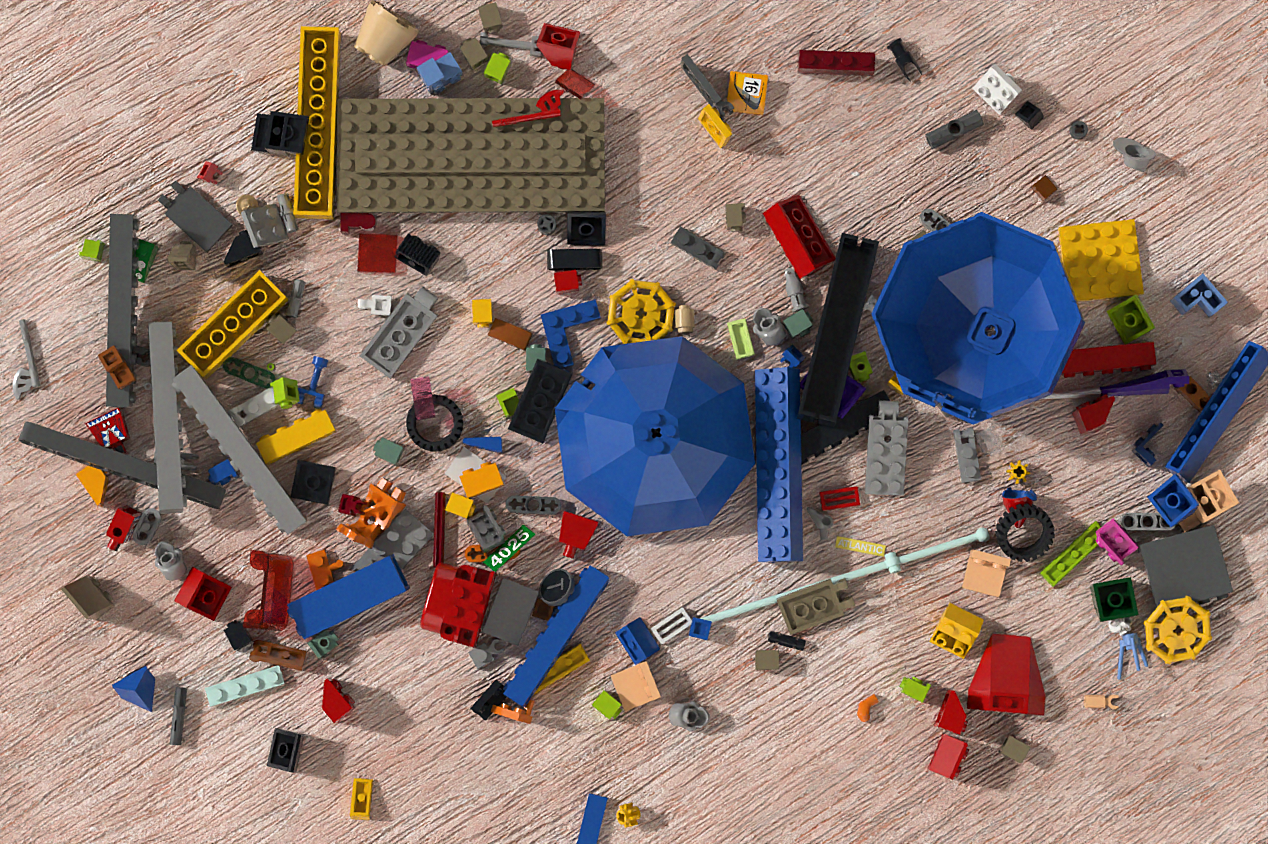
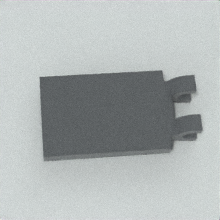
M688 54L682 57L681 68L708 104L718 110L723 121L725 116L723 111H727L731 115L734 109L733 105L730 102L722 101L721 97Z
M175 181L171 187L178 193L176 198L171 202L162 194L158 201L168 209L165 215L208 253L233 224L191 186L186 190Z

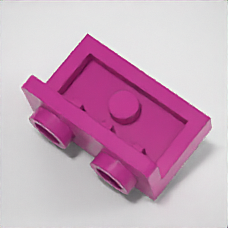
M1114 518L1096 531L1097 544L1109 552L1108 555L1113 562L1117 561L1120 565L1124 564V558L1139 548L1138 544Z

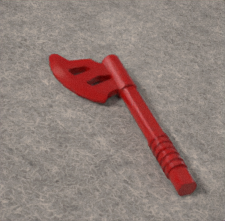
M552 90L544 94L536 104V107L540 108L542 112L493 120L492 125L493 127L559 117L561 116L560 109H558L561 106L560 97L565 93V90ZM553 96H554L555 101H556L555 103H553V101H552V99H551V97H553ZM545 102L550 106V110L545 106Z

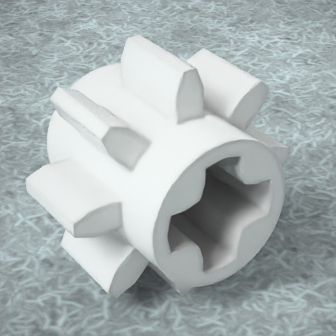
M1131 617L1110 620L1108 625L1113 633L1119 632L1120 636L1132 630L1130 626L1133 621Z

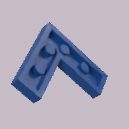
M596 300L541 314L555 366L566 368L574 365L564 329L601 319Z

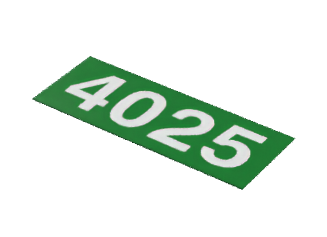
M522 525L483 563L496 572L536 534L525 525Z

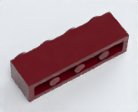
M799 50L797 73L873 76L875 72V52Z

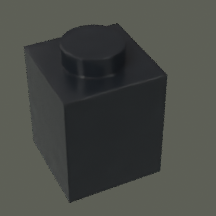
M234 620L226 625L228 628L224 629V632L234 651H238L254 642L243 621L238 622Z

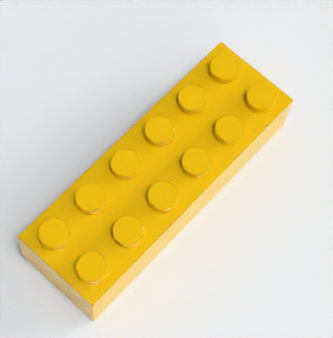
M259 270L177 349V352L207 380L266 323V320L272 314H275L289 300Z

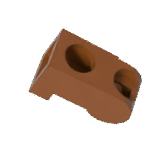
M1189 376V384H1185L1184 387L1174 388L1178 394H1181L1199 412H1202L1210 400L1206 391L1191 376Z

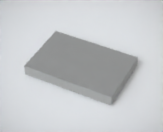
M503 578L482 632L518 646L539 592Z

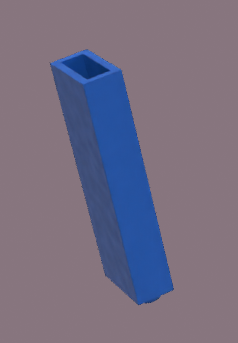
M391 554L287 604V611L292 619L294 618L296 622L297 633L303 639H306L409 590L410 587L394 554Z

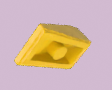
M353 779L350 819L370 820L373 779Z

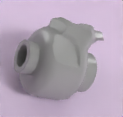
M757 308L753 315L755 323L753 326L754 333L762 338L766 345H778L783 341L786 334L780 322V316L775 313L772 314L769 309Z
M166 541L158 543L155 549V556L157 557L155 559V566L160 569L167 580L175 581L181 579L187 570L183 551L179 548H174L173 544Z
M695 701L682 704L675 703L670 708L669 720L673 726H679L691 732L695 731L697 727L702 728L710 721V715L705 708L700 707Z

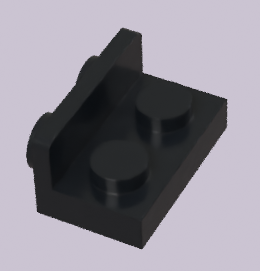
M496 679L470 709L483 720H487L492 715V705L500 706L507 698L503 694L505 692L503 690L504 685Z

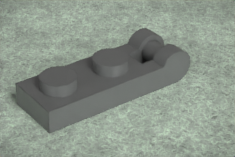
M681 226L670 243L714 270L718 268L720 259H723L726 255L722 250L712 246ZM709 252L714 254L712 259L707 258Z

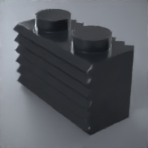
M407 234L397 248L394 258L421 274L428 276L439 260L440 251L432 245H427L419 237Z

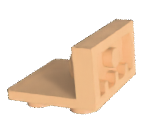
M974 549L971 550L962 588L999 597L1006 568L1010 566L1011 559Z
M647 661L611 675L624 711L661 697Z

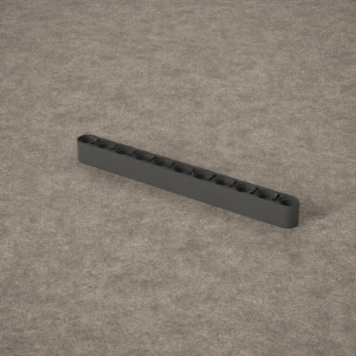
M32 422L24 423L18 439L23 444L158 489L155 464ZM181 473V477L185 476L186 488H182V494L186 495L187 500L214 509H220L226 493L224 488Z

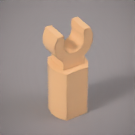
M1085 694L1084 707L1105 708V706H1108L1110 709H1117L1119 706L1112 705L1111 700L1119 698V696L1109 695L1105 698V695Z

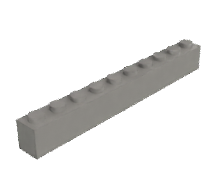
M172 322L148 323L159 514L183 513V507H187L186 495L182 494V488H186L185 476L181 477V469H184V458H180V451L183 450V439H179V432H182V420H178L177 414L181 413V403L177 402L176 395L180 393L172 385L174 383L172 378L179 374L178 364L174 365V358H177V346H173V339H176V328H172Z
M190 365L172 378L174 381L172 385L178 393L182 391L186 398L183 400L190 409L193 407L197 412L195 416L201 424L205 423L208 426L207 432L213 440L217 439L221 444L218 446L224 455L228 454L232 459L230 464L236 471L240 470L244 476L241 478L248 487L250 485L253 487L255 498L259 502H264L267 506L264 509L271 518L273 516L276 518L278 529L282 533L286 532L288 535L305 523L307 519L194 366Z

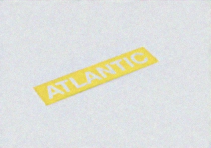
M837 536L835 544L836 548L883 557L886 545Z

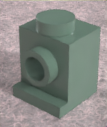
M326 629L307 644L318 659H321L339 646L337 643L339 638L333 630L329 632ZM323 639H326L328 642L325 647L321 645Z

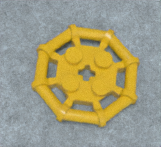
M629 279L630 281L609 296L610 305L608 321L606 323L623 342L622 344L662 339L674 330L672 326L676 303L671 300L659 282ZM637 288L649 289L651 292L649 295L638 294ZM632 290L633 296L626 302L620 299ZM655 293L663 300L664 305H658L657 301L653 298ZM617 304L623 306L622 317L616 318ZM640 308L647 312L643 319H639V316L636 315V311H639ZM667 309L665 323L660 322L661 310ZM624 322L630 330L627 335L617 323ZM658 325L662 328L654 336H650L649 331ZM633 332L645 333V339L632 338Z
M1190 596L1167 601L1161 600L1159 606L1143 623L1146 630V649L1155 653L1166 664L1190 659L1195 660L1199 652L1213 637L1210 628V611L1201 607ZM1181 606V609L1170 611L1169 609ZM1189 608H1191L1195 612H1197V614L1192 616L1188 614L1187 611ZM1165 611L1164 619L1157 622L1156 620ZM1201 620L1203 632L1198 631L1197 622ZM1178 625L1182 628L1179 633L1173 632ZM1153 628L1158 630V637L1154 638ZM1196 637L1201 638L1197 642V644L1191 649L1190 645H1192L1195 642ZM1161 643L1165 644L1168 647L1167 651L1165 652L1158 645ZM1185 648V650L1187 651L1184 653L1174 654V650Z

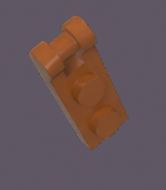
M255 640L249 659L253 662L261 661L302 671L307 651Z

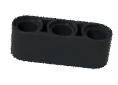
M602 249L547 250V270L603 269Z

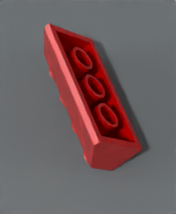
M800 195L780 201L763 212L766 222L771 227L777 241H779L786 257L791 262L794 271L800 279L815 273L835 261L836 258Z

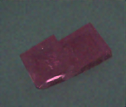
M430 377L410 379L416 420L435 418Z

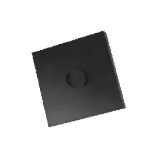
M298 460L290 498L329 505L336 467Z

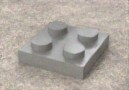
M276 204L247 209L241 212L254 248L284 242L289 239Z

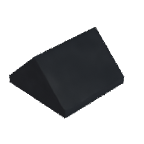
M568 211L567 245L605 246L606 212Z
M275 728L267 766L291 773L297 772L305 734Z

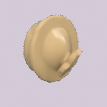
M248 194L240 196L236 201V210L240 215L244 210L258 207L257 200Z

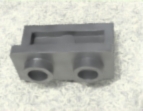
M487 505L483 506V512L466 520L484 553L504 544V535H506L503 526L497 524V517L494 511L489 510Z

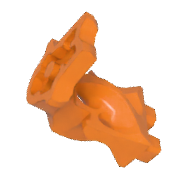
M381 478L377 485H369V492L364 500L367 502V505H362L361 511L365 512V515H360L359 520L351 525L348 523L346 525L340 524L336 530L346 535L352 541L372 549L374 539L390 526L394 517L405 508L406 504L402 501L406 492L395 487L390 494L388 491L393 483L385 478ZM374 501V506L370 507V504ZM372 516L375 517V522L368 524V519Z

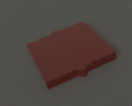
M567 69L555 81L566 92H570L580 100L595 86L584 75H580L573 69Z

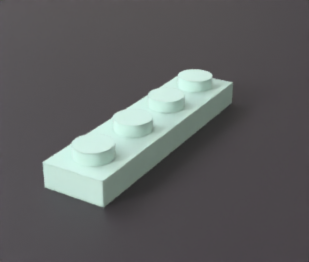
M275 666L206 687L205 691L209 705L212 707L283 685L285 681L281 667Z

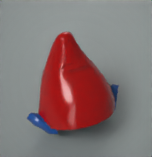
M1009 487L1003 491L1001 496L1008 513H1010L1009 508L1011 507L1017 509L1016 505L1019 504L1024 507V504H1029L1031 507L1033 501L1037 500V495L1032 489L1030 491L1012 490ZM1026 518L1017 521L1014 524L1015 527L1021 528Z

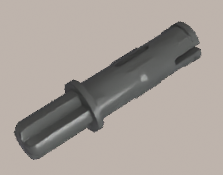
M176 687L174 705H172L173 716L170 745L182 744L185 709H187V706H185L187 688Z

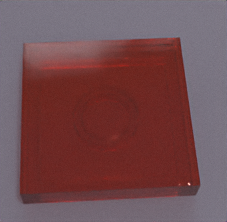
M359 234L357 271L396 274L397 259L394 256L397 250L398 235Z

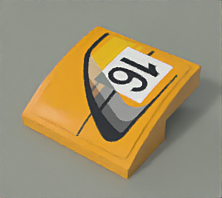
M730 71L727 102L733 105V112L754 115L764 114L768 75Z

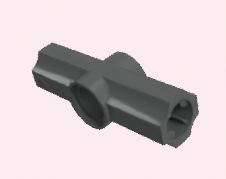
M975 110L925 134V137L931 149H935L983 126L984 123L980 113ZM950 126L958 127L959 133H952Z

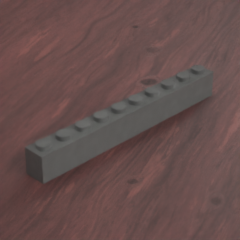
M110 214L107 349L113 345L116 346L133 372L134 365L137 362V354L134 353V346L137 345V334H134V326H137L138 317L135 315V307L138 306V296H135V288H138L136 269L139 267V258L136 257V249H139V238H136V230H139L140 220L137 218V214ZM107 372L106 407H132L133 403L136 402V392H133V384H136V381L119 390L110 373Z

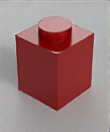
M576 270L554 273L557 294L579 291V286H582L581 274L577 275Z

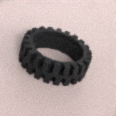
M431 394L423 396V398L413 403L408 411L406 427L410 438L417 446L427 451L439 452L450 448L459 440L463 430V416L459 407L451 399L443 395ZM438 404L451 412L454 426L447 438L431 442L419 435L416 428V419L423 408Z
M1019 504L1016 505L1017 509L1011 507L1009 508L1010 513L1005 511L1003 513L1004 518L1000 517L998 520L1000 524H996L997 531H995V535L1000 548L1006 556L1012 560L1017 559L1018 562H1022L1023 559L1029 562L1031 557L1033 560L1038 559L1036 556L1038 554L1042 557L1044 555L1043 551L1050 549L1048 545H1052V538H1055V529L1051 519L1042 508H1037L1033 504L1031 507L1029 504H1024V507ZM1024 518L1038 519L1042 523L1043 532L1034 544L1017 548L1008 542L1007 534L1011 526L1017 521Z

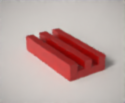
M857 486L819 492L822 511L860 506ZM854 491V495L824 499L825 495ZM855 499L856 501L832 506L825 505V503Z

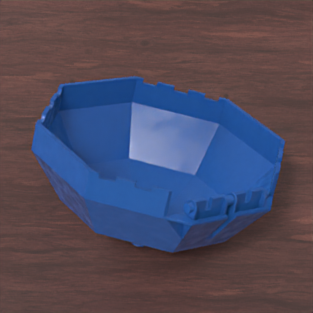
M984 212L952 223L943 229L927 233L913 241L905 242L871 313L890 368L896 373L903 394L932 407H936L941 403L943 407L941 411L973 425L1052 395L1085 324L1054 242ZM992 326L995 327V335L988 336L987 329H991Z
M683 336L601 347L581 373V376L585 379L582 384L575 381L555 407L566 491L627 537L708 526L755 465L744 382ZM591 384H595L592 390L588 389ZM652 428L661 429L660 438L657 436L655 438L652 437Z

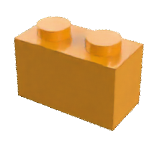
M489 461L481 464L480 469L474 471L471 468L462 472L463 475L459 477L467 498L471 499L504 486L496 463L492 464Z

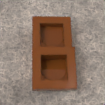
M497 318L494 319L488 336L505 342L523 351H526L533 335L529 331Z
M113 345L98 355L104 368L110 373L119 390L137 380L116 346Z

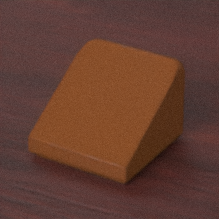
M1046 175L1031 186L1042 201H1045L1058 190Z

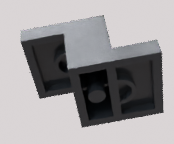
M270 111V115L257 113L251 151L290 157V153L303 155L309 117Z

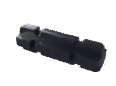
M770 631L768 635V642H778V645L789 648L796 647L795 649L801 651L804 650L806 644L804 639L798 638L796 640V637L785 634L778 635V632Z

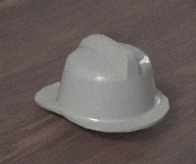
M1116 138L1113 141L1114 148L1123 154L1124 164L1129 168L1144 172L1149 161L1156 156L1154 150L1143 146L1135 140Z

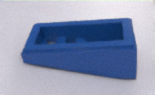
M501 437L463 439V443L467 446L503 453Z

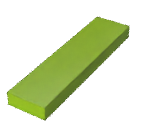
M1097 521L1091 524L1040 572L1041 576L1052 587L1061 581L1098 546L1096 531L1101 526Z

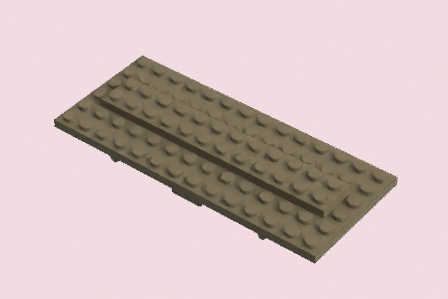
M540 98L337 99V213L605 212L604 98H560L561 106L558 109H560L561 116L498 127H493V120L542 112L540 108L536 107ZM545 102V106L550 110V106Z

